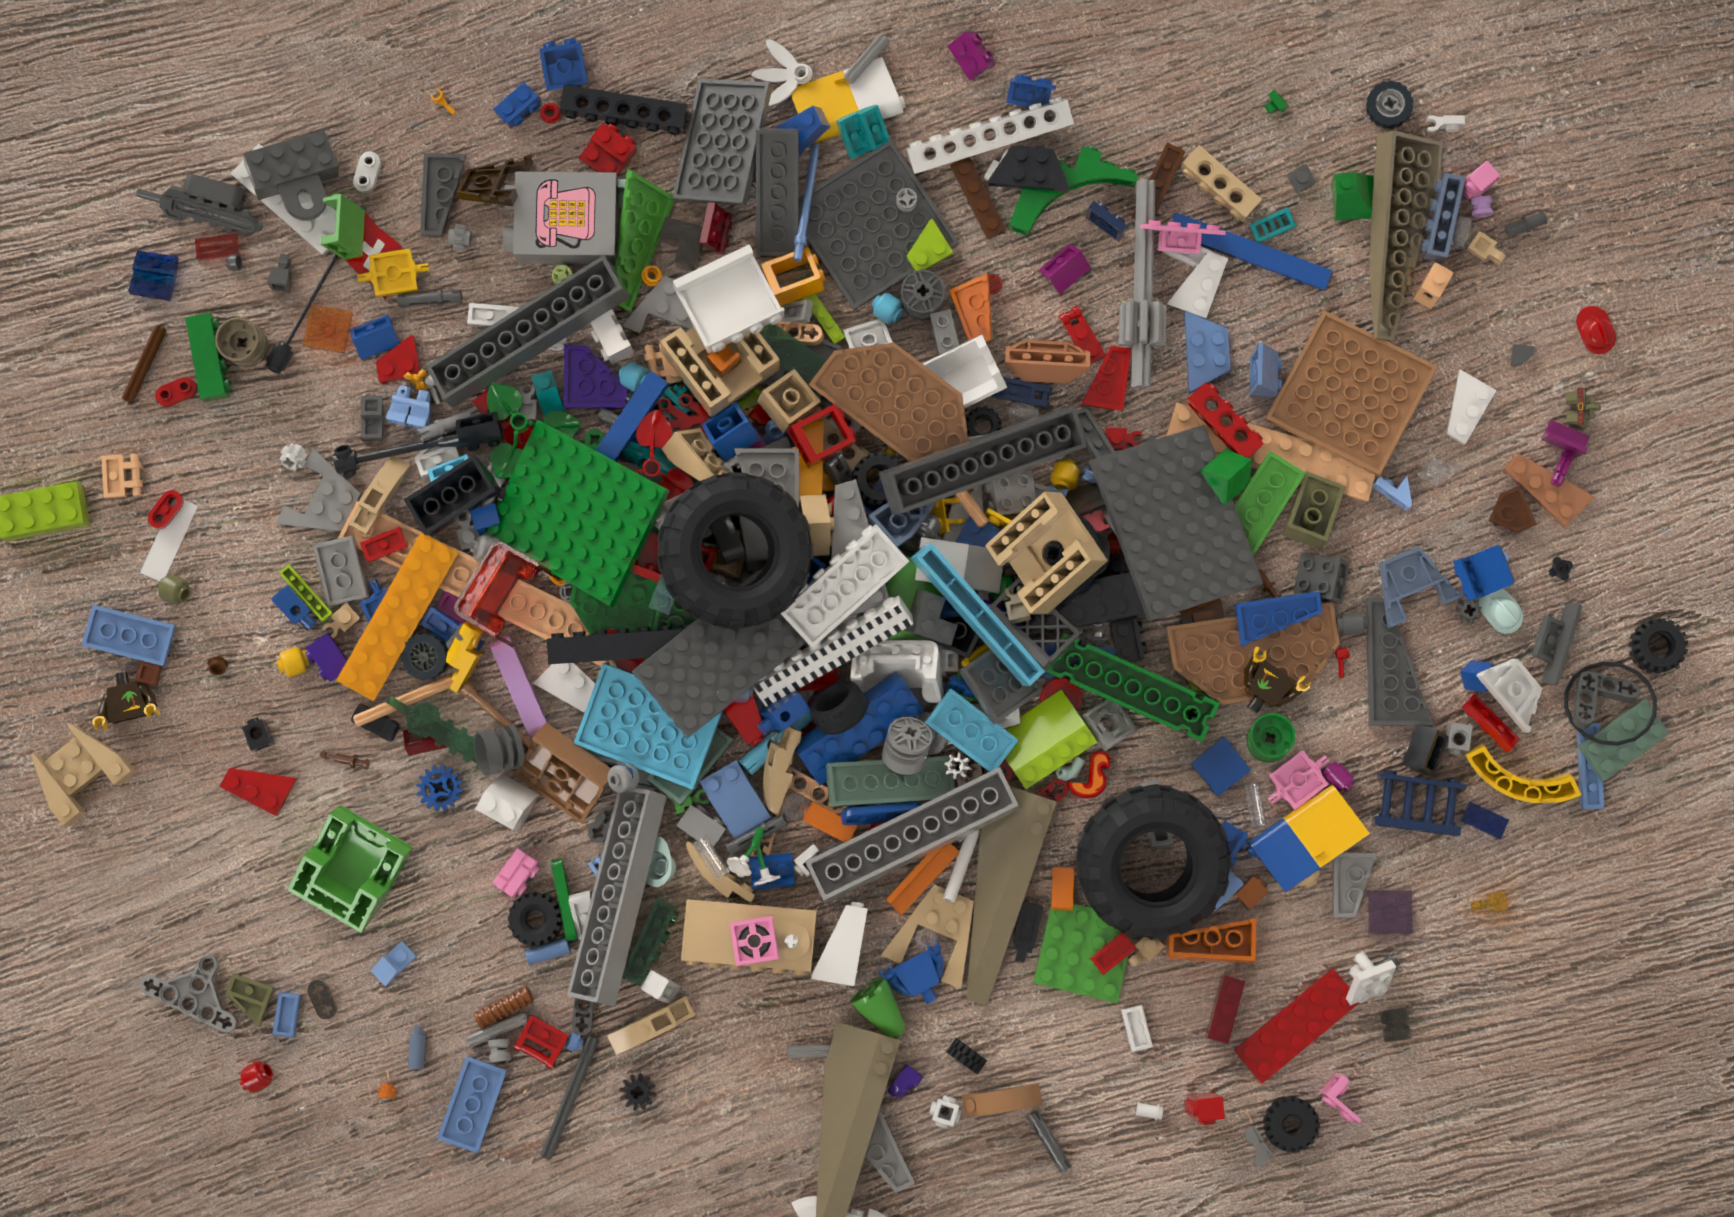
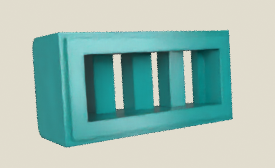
M1288 207L1249 224L1257 243L1264 242L1297 228ZM1285 215L1289 225H1284L1281 216ZM1276 218H1277V220H1278V222H1279V225H1280V227H1281V228L1278 229V230H1277V228H1276V226H1275V223H1274V221H1273V220L1276 219ZM1267 222L1270 223L1273 230L1271 233H1269L1265 224ZM1257 226H1262L1265 236H1261Z

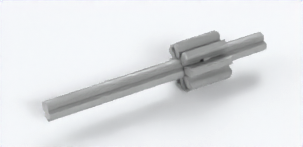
M1140 179L1136 183L1134 300L1122 303L1119 312V345L1132 349L1131 388L1139 389L1151 387V350L1164 347L1166 338V305L1158 301L1153 302L1154 230L1140 228L1141 224H1148L1149 220H1155V180Z

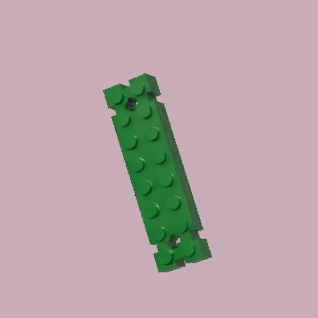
M1062 632L1059 640L1069 639L1071 635ZM1076 639L1051 664V668L1047 671V673L1061 679L1065 674L1069 676L1068 682L1178 732L1183 727L1186 729L1184 734L1203 742L1209 726L1205 724L1207 718L1213 719L1220 705L1219 702L1204 695L1197 699L1195 698L1197 692L1085 642L1082 647L1078 645L1079 639ZM1077 655L1078 664L1074 663L1070 666L1068 658ZM1191 708H1194V717L1190 716L1189 719L1186 718V716H1188L1186 714V710H1191Z

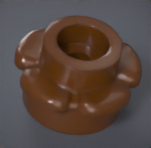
M215 656L207 661V665H209L208 670L213 675L224 674L226 667L229 666L228 661L221 656Z

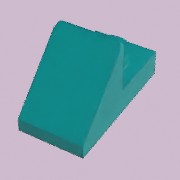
M552 371L531 376L544 416L551 411H565Z

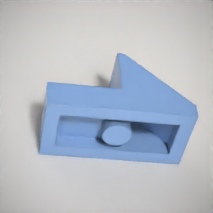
M1407 476L1403 478L1397 488L1386 477H1379L1372 486L1374 489L1403 510L1407 511L1412 506Z
M401 941L378 961L371 972L386 987L417 956Z

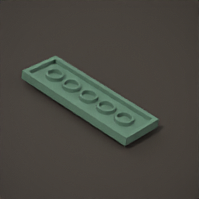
M927 757L924 767L912 775H902L892 771L885 765L883 760L827 763L826 774L829 806L842 807L931 801L955 789L953 773L950 775L946 774L948 766L944 764L949 762L950 757Z

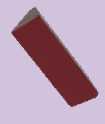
M445 721L403 730L404 746L408 756L449 747Z

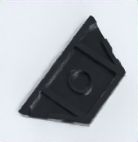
M1012 145L988 179V186L1069 193V186L1055 151L1050 148Z

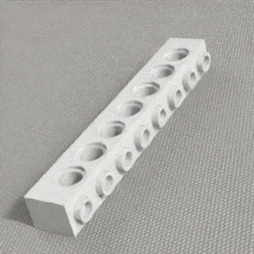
M1061 96L1049 99V104L1041 105V103L1030 105L1029 110L1023 112L1021 109L1009 112L1010 116L1004 118L1001 115L989 118L990 122L982 124L981 121L969 125V129L962 130L960 127L950 130V134L943 137L941 134L929 137L930 141L924 143L921 140L909 143L910 147L905 149L912 172L916 174L1073 125L1074 122L1068 100L1061 99ZM1047 110H1052L1054 113V117L1050 121H1045L1044 113ZM1027 116H1032L1034 119L1033 125L1028 128L1025 127L1024 119ZM1012 122L1014 130L1006 134L1004 126L1006 123ZM993 129V138L986 140L984 138L985 130ZM967 135H973L974 143L971 146L964 144V138ZM947 141H953L954 149L951 152H945L944 144ZM932 147L935 151L934 156L929 159L925 158V149Z

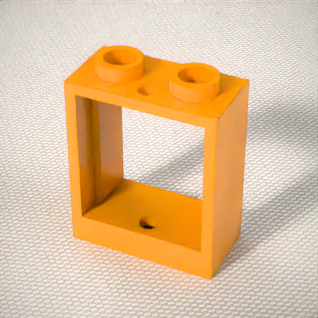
M809 247L804 248L801 262L793 260L795 252L761 264L766 281L780 306L824 290L823 281H826L822 269H817L816 266L819 265L815 253L811 254ZM807 263L809 264L813 273L812 277L783 288L779 287L775 275Z

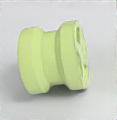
M558 265L552 271V279L555 285L573 275L571 269L566 265Z

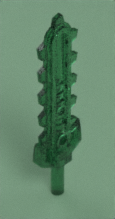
M389 696L386 703L407 715V730L409 733L420 739L431 736L435 739L434 744L440 747L444 744L449 747V753L454 755L458 752L463 755L462 760L468 763L471 760L477 763L474 752V738L467 734L468 729L462 727L459 730L454 727V721L450 718L447 721L440 718L441 713L438 712L439 709L427 701L410 708L394 697Z

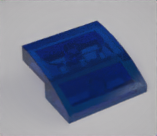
M137 250L132 266L133 275L128 289L129 294L171 301L179 258Z

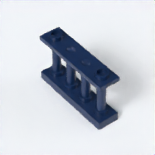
M1384 770L1383 773L1377 774V779L1385 780L1381 812H1379L1378 816L1372 817L1371 825L1456 837L1461 836V827L1455 826L1454 814L1457 789H1466V784H1460L1458 779H1447V782L1399 776L1396 775V771ZM1393 781L1406 782L1403 814L1400 815V819L1391 818L1392 814H1390ZM1415 784L1427 785L1424 818H1421V822L1413 821V817H1411ZM1436 787L1449 788L1446 816L1442 825L1434 824L1432 819Z

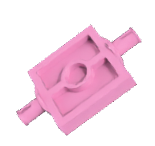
M1301 750L1269 774L1268 777L1276 788V792L1267 797L1268 801L1273 799L1269 803L1273 805L1283 798L1295 810L1329 785L1320 770L1330 762L1329 759L1325 760L1327 756L1323 755L1314 762Z

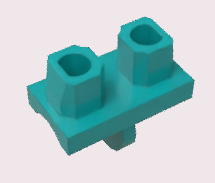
M676 384L672 388L677 393L676 395L667 388L660 399H669L675 405L674 407L689 416L691 414L688 407L684 408L679 404V397L682 394L688 393L686 388L681 389ZM687 397L682 398L686 403H689ZM663 401L660 406L663 408L667 402ZM671 415L673 420H677V418Z

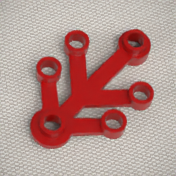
M682 394L679 397V404L684 408H690L698 414L697 416H688L671 405L670 400L667 398H662L658 402L660 411L667 412L677 418V420L668 421L672 430L680 428L679 431L690 430L692 425L703 424L708 420L706 410L692 401L691 396L688 394ZM683 397H687L689 399V403L683 404L681 402V399ZM665 401L669 406L662 408L660 404ZM700 425L699 428H701L702 431L705 433L703 427Z

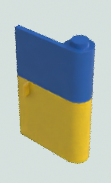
M1330 785L1247 843L1249 847L1246 850L1253 859L1257 857L1258 860L1263 862L1286 893L1365 839L1370 833L1337 789Z

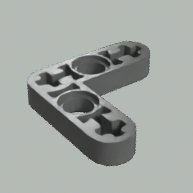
M1584 671L1576 683L1572 717L1574 725L1580 729H1586L1592 724L1595 718L1597 695L1632 703L1640 694L1639 686L1632 681L1592 671ZM1585 679H1588V682L1590 683L1588 689H1585L1587 684V681ZM1603 683L1611 684L1614 690H1606ZM1580 696H1587L1591 703H1583ZM1583 711H1586L1584 716L1586 721H1583V718L1581 717Z

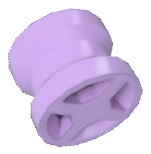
M1479 196L1472 198L1471 204L1474 206L1472 216L1481 218L1493 215V209L1491 208L1492 197Z

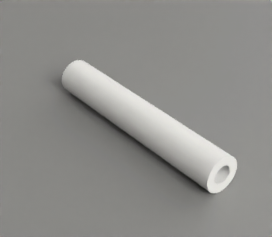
M980 830L966 835L943 896V899L947 902L955 903Z

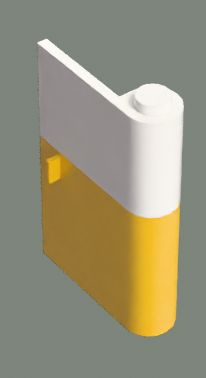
M883 57L873 60L853 84H849L844 80V74L849 70L846 69L797 86L791 94L797 113H801L812 105L820 107L831 126L813 144L841 135L836 120L863 108L878 105L883 120L903 113V109L906 108L902 96H898Z

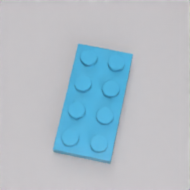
M949 688L924 722L988 772L998 768L1018 742L1017 738L998 724L993 725L988 716L951 688Z

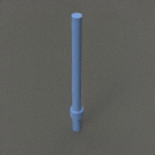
M812 144L798 234L795 235L794 240L796 247L793 260L796 262L802 261L803 250L807 244L806 231L820 149L818 144Z

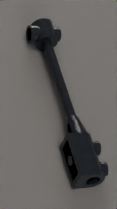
M492 412L456 420V430L424 442L357 455L355 449L351 450L350 445H341L335 448L333 461L337 474L344 473V476L349 478L356 475V470L360 469L359 463L439 446L467 447L468 451L472 452L480 448L479 444L488 443L489 447H496L501 443L500 440L504 439L498 412Z

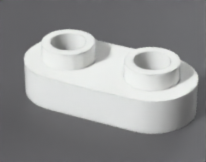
M365 152L359 159L353 184L360 193H369L375 187L381 168V160L374 152ZM368 159H373L371 164H366ZM361 179H367L365 184H360Z

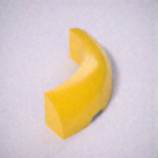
M1482 743L1465 753L1470 765L1485 782L1499 792L1514 799L1530 803H1558L1581 796L1573 776L1569 773L1548 779L1526 778L1501 767Z

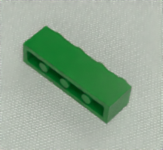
M210 312L185 317L200 399L204 402L229 398L228 391H231V384L225 376L227 363L225 358H222L215 343V336L220 327L218 319Z

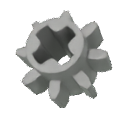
M456 224L455 229L449 230L448 244L453 245L454 250L464 251L465 246H471L472 231H468L466 225Z

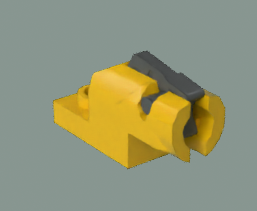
M471 622L462 623L446 642L448 648L446 662L458 669L450 680L453 683L449 688L456 693L467 683L483 654L476 650L483 631Z

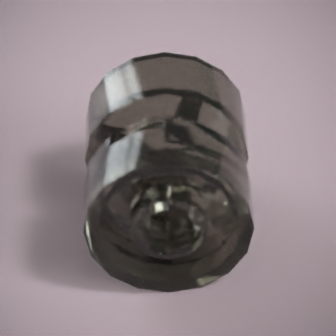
M1408 1008L1380 1011L1381 1023L1386 1025V1028L1383 1029L1384 1042L1412 1039L1410 1026L1406 1025L1409 1021Z

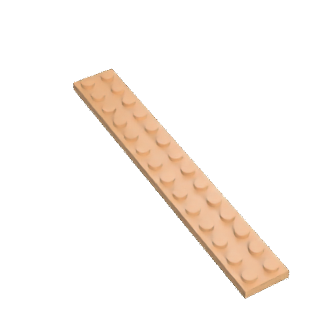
M357 501L338 539L355 535L357 547L362 550L360 542L400 527L408 548L380 558V560L400 569L421 532L381 513L367 536L348 525L359 506ZM437 540L458 552L439 586L440 589L545 640L551 638L552 633H564V637L573 636V632L586 631V635H590L571 604L491 565L478 562L474 557ZM593 661L592 663L602 667V664L607 663V661Z

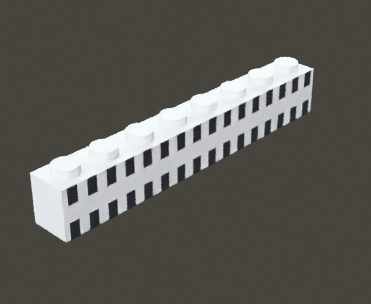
M899 595L895 598H888L882 605L867 610L858 619L853 618L842 628L833 629L813 648L809 645L803 650L794 652L789 658L757 682L753 689L765 707L913 625V616Z

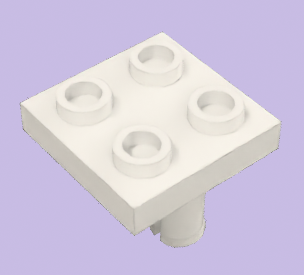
M1365 952L1356 955L1354 961L1357 965L1353 966L1349 971V974L1353 977V982L1346 1000L1350 1005L1358 1002L1363 1003L1373 996L1385 994L1396 969V965L1392 960L1374 966Z

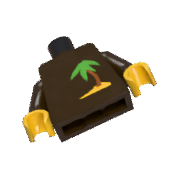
M1259 647L1254 648V657H1251L1244 669L1245 692L1253 697L1247 705L1248 709L1258 713L1263 704L1268 708L1274 706L1281 707L1292 702L1302 691H1307L1310 688L1311 682L1306 686L1301 683L1305 676L1300 677L1298 682L1265 660L1267 656L1266 650L1263 655H1258Z
M128 672L115 674L117 686L107 688L106 694L103 695L97 717L93 719L92 723L95 730H98L99 725H102L103 729L107 730V720L108 723L117 724L146 716L151 719L153 712L159 716L160 711L157 708L156 696L146 685L136 681L129 682Z

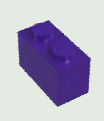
M329 632L305 647L307 649L306 656L312 663H317L320 668L318 672L324 681L328 679L329 682H332L338 678L348 659Z

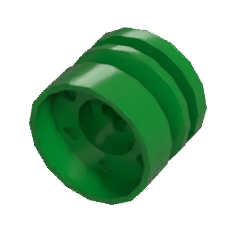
M1277 713L1265 714L1260 716L1249 728L1246 736L1247 748L1250 754L1264 763L1276 762L1281 760L1292 749L1295 742V729L1285 716ZM1272 736L1274 739L1272 743H1266L1265 739Z

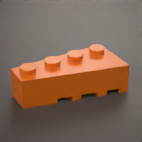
M1257 918L1198 930L1195 929L1182 935L1180 933L1169 935L1166 941V959L1253 964L1256 961Z

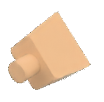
M1438 263L1432 264L1413 300L1432 309L1442 295L1453 272ZM1424 293H1428V294H1430L1432 297H1428V296H1426Z

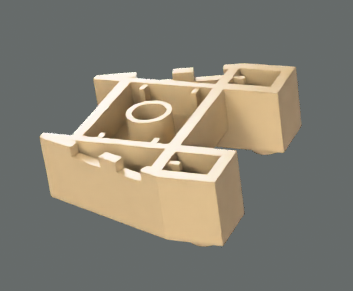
M69 724L68 727L76 737L46 761L40 754H31L49 809L63 826L69 827L86 814L74 796L102 773H105L110 781L118 786H121L137 773L122 754L91 736L80 727Z

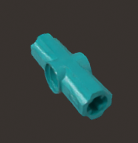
M631 441L621 457L638 464L641 470L644 461L650 459V448H645ZM654 447V459L660 464V472L667 476L670 469L679 468L670 462L659 448Z

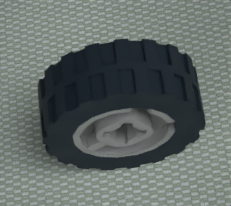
M1389 80V82L1384 81L1379 85L1377 84L1369 93L1366 102V112L1370 117L1369 119L1375 125L1381 126L1384 129H1394V127L1401 126L1407 121L1413 110L1411 92L1400 82Z

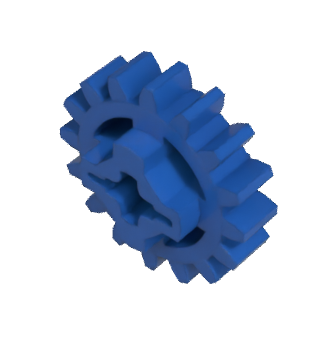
M435 765L432 766V772L425 769L426 776H419L422 784H416L417 787L421 788L417 795L423 796L420 802H428V809H431L434 805L435 811H439L440 807L447 811V805L455 807L453 801L455 799L460 801L461 798L458 796V793L464 792V790L459 788L463 781H457L459 773L452 774L453 768L451 767L445 771V765H441L440 770ZM443 774L439 779H431L434 775ZM451 780H452L453 785H454V790H453V791L450 789V785H449V782H450ZM432 783L436 785H441L443 783L442 787L448 793L441 791L437 793L438 789L435 788V786L432 785ZM426 786L430 788L431 794L429 796L426 792ZM446 796L449 798L444 802H437L442 797Z

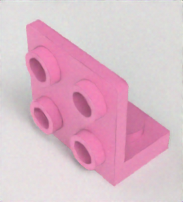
M1335 1073L1320 1091L1324 1096L1322 1100L1331 1108H1338L1340 1110L1338 1114L1347 1122L1360 1124L1362 1120L1336 1098L1337 1095L1342 1096L1349 1087L1347 1083L1350 1080L1342 1074Z

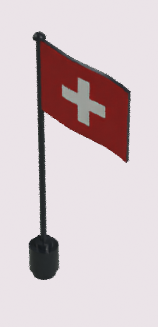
M361 205L359 207L365 210L362 257L345 260L358 274L369 273V255L403 250L397 241L373 222L366 213V207ZM334 254L286 342L275 343L265 361L267 363L265 367L272 372L280 375L281 371L285 370L294 353L291 351L292 347L289 344L337 260L338 255Z

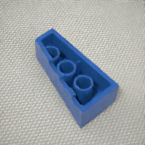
M812 105L773 129H799L800 157L803 154L802 152L831 126L822 108Z

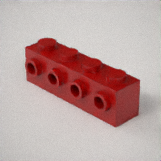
M1214 1092L1189 1094L1187 1095V1100H1184L1185 1113H1188L1189 1117L1200 1122L1202 1125L1216 1124L1215 1120L1225 1119L1223 1096Z

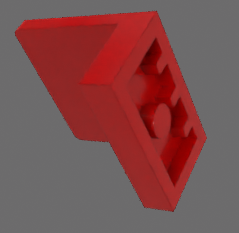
M650 532L631 572L659 582L662 574L659 572L657 562L658 534Z

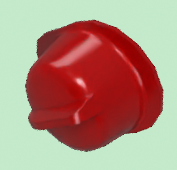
M1597 306L1583 308L1577 315L1576 324L1584 345L1594 354L1607 353L1613 348L1616 341L1615 329L1609 316L1603 309Z

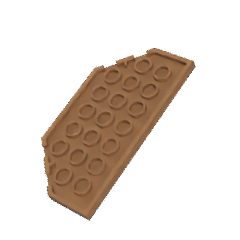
M894 342L835 350L809 383L810 387L833 404H836L838 408L908 461H913L968 441L962 393Z
M1333 602L1321 603V614L1290 625L1285 629L1254 640L1244 646H1240L1236 616L1166 627L1172 670L1210 698L1219 702L1220 705L1251 701L1253 697L1245 692L1244 669L1251 657H1254V648L1259 647L1258 655H1263L1266 650L1267 656L1265 660L1298 682L1300 677L1305 676L1301 683L1306 686L1310 682L1312 683L1340 644Z

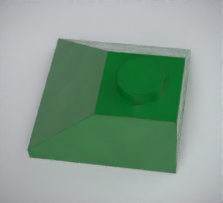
M1357 172L1334 174L1331 179L1335 221L1371 218L1373 176Z

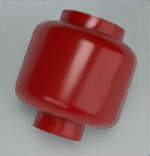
M255 1061L241 1070L240 1085L244 1090L258 1093L271 1084L273 1071L267 1063Z

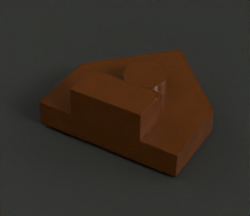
M1521 485L1500 493L1489 522L1516 533L1537 525Z
M1221 598L1179 612L1182 624L1225 618Z

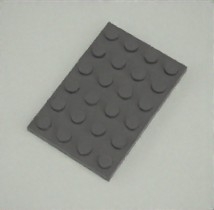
M698 80L673 191V199L676 201L747 206L756 165V128H764L773 89V85L770 82Z

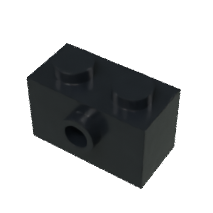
M1417 724L1402 764L1414 771L1434 776L1449 736L1437 729Z

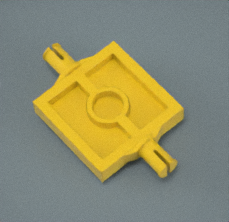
M411 249L369 255V273L357 274L358 283L371 281L376 298L418 291L417 273L429 272L428 263L416 265L412 259Z

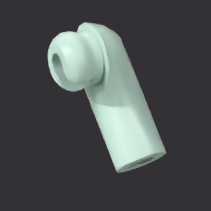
M1076 757L1072 766L1058 768L1056 776L1063 781L1076 779L1086 761Z

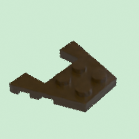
M523 156L524 160L514 162L513 159L506 160L504 165L494 167V164H488L467 169L456 191L458 199L514 206L518 197L516 189L501 190L507 174L529 172L533 164L532 156Z

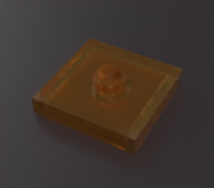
M310 305L302 345L304 347L345 354L353 313Z

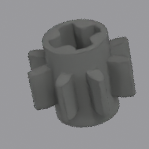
M1463 599V606L1460 604L1455 606L1459 610L1454 616H1459L1461 619L1460 624L1468 621L1469 625L1474 624L1473 618H1481L1478 615V611L1482 607L1475 605L1476 600L1468 603L1467 599ZM1464 610H1472V613L1470 615L1465 614Z

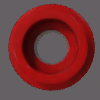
M547 103L542 106L540 116L545 123L554 124L560 119L561 111L558 105ZM553 111L555 114L552 117H548L547 113Z

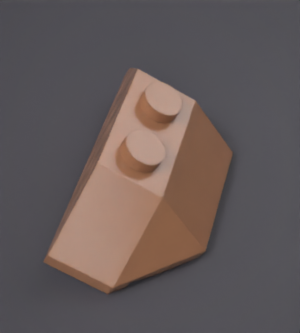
M1024 340L1013 346L1006 347L1005 366L1027 382L1067 384L1090 370V352L1084 351L1069 342Z

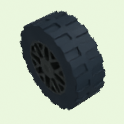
M423 632L409 638L408 642H405V648L402 651L401 657L403 667L407 670V673L420 680H430L444 673L446 668L449 667V664L446 662L448 652L446 640H443L440 635H436L433 632Z

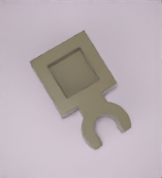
M1017 586V592L1021 590L1020 586ZM1006 588L1005 593L1009 601L1005 602L1010 625L1031 620L1030 613L1018 594H1010L1009 588Z

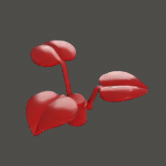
M660 410L650 412L642 419L636 431L638 443L642 446H650V459L645 460L642 469L635 472L639 474L645 473L648 476L659 475L664 480L659 485L670 490L665 500L667 501L684 493L686 489L694 484L689 474L680 468L670 469L667 476L660 472V464L654 459V446L663 448L672 437V428Z

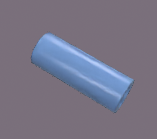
M566 938L525 950L528 965L571 953Z

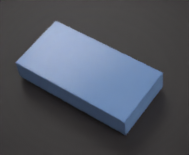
M279 992L272 1035L295 1038L301 994Z

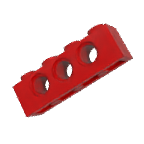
M1205 382L1187 398L1185 403L1230 451L1250 458L1264 444L1262 436L1256 430L1252 431L1247 426L1248 421L1242 415L1238 416L1233 411V405L1227 399L1223 400L1218 395L1219 391L1213 384L1209 385ZM1209 401L1214 402L1217 409L1214 411L1209 410L1206 407V403ZM1228 417L1231 420V425L1224 426L1221 423V418ZM1242 432L1246 440L1243 442L1238 441L1235 433Z

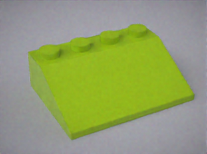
M1060 690L1020 716V724L1005 728L1007 732L1018 739V742L1005 759L1026 790L1096 744L1097 741L1064 692Z

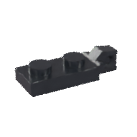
M1024 901L1022 903L1013 939V949L1017 950L1015 959L1017 962L1024 963L1026 952L1032 953V949L1035 946L1043 910L1041 905Z

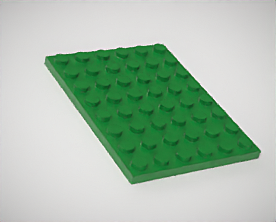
M537 420L508 482L510 484L506 487V495L503 501H499L496 506L500 524L486 528L487 532L483 534L498 538L501 544L608 606L614 607L670 490L547 423Z

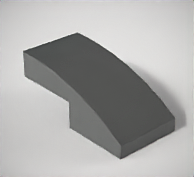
M361 396V440L383 441V396Z

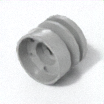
M901 717L894 720L889 726L882 751V759L885 765L892 771L902 775H912L919 772L925 765L933 738L931 729L927 724L913 717Z

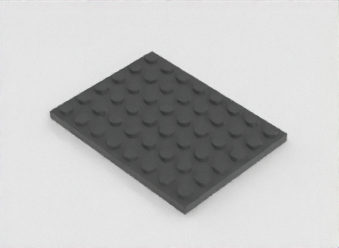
M1205 425L1089 461L1148 622L1263 584L1233 501L1231 500L1228 504L1223 505L1200 472L1202 468L1216 457Z

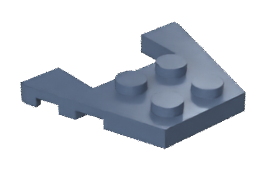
M1420 547L1379 563L1388 629L1408 620L1399 600L1434 586L1443 605L1462 598L1461 593L1450 585L1451 582L1447 577L1442 576L1436 569L1437 566Z

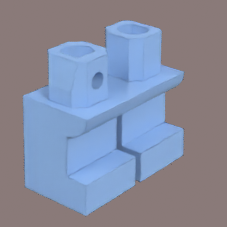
M400 385L397 394L392 396L390 411L387 413L386 420L389 423L416 429L429 426L433 408L430 404L431 393L419 390L417 400L411 399L412 389Z

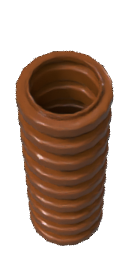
M524 986L523 990L518 989L517 993L512 992L509 997L506 995L503 1000L500 998L497 1003L494 1001L493 1005H487L486 1009L481 1008L480 1012L475 1011L474 1017L479 1027L484 1029L486 1025L490 1026L491 1022L496 1023L497 1019L500 1018L502 1020L503 1016L506 1015L508 1017L510 1016L509 1013L512 1012L514 1014L515 1010H521L523 1006L527 1007L528 1003L533 1004L534 998L528 987Z

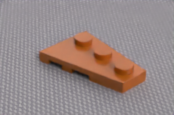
M984 274L949 290L968 341L982 335L985 342L988 343L992 341L989 274Z

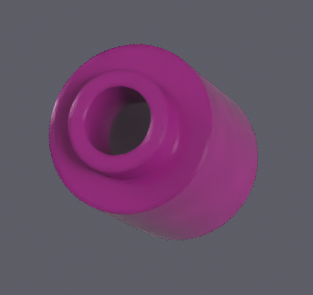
M1335 760L1323 771L1326 775L1325 778L1339 792L1342 789L1346 792L1354 784L1352 781L1354 776L1341 763L1338 764Z

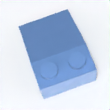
M1258 343L1250 356V397L1275 398L1278 392L1281 391V379H1278V371L1282 369V359L1278 358L1277 351L1264 343Z
M735 760L700 781L710 802L734 839L758 827L761 822H766L772 818L749 775L739 761Z

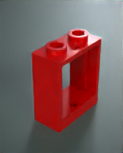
M836 404L792 425L787 431L796 448L799 449V453L807 468L852 447L856 441L855 432L851 427L847 426L845 415L840 408H837ZM831 415L845 440L816 454L803 428Z

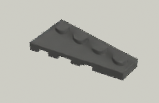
M424 153L420 229L422 237H443L467 157L466 154Z

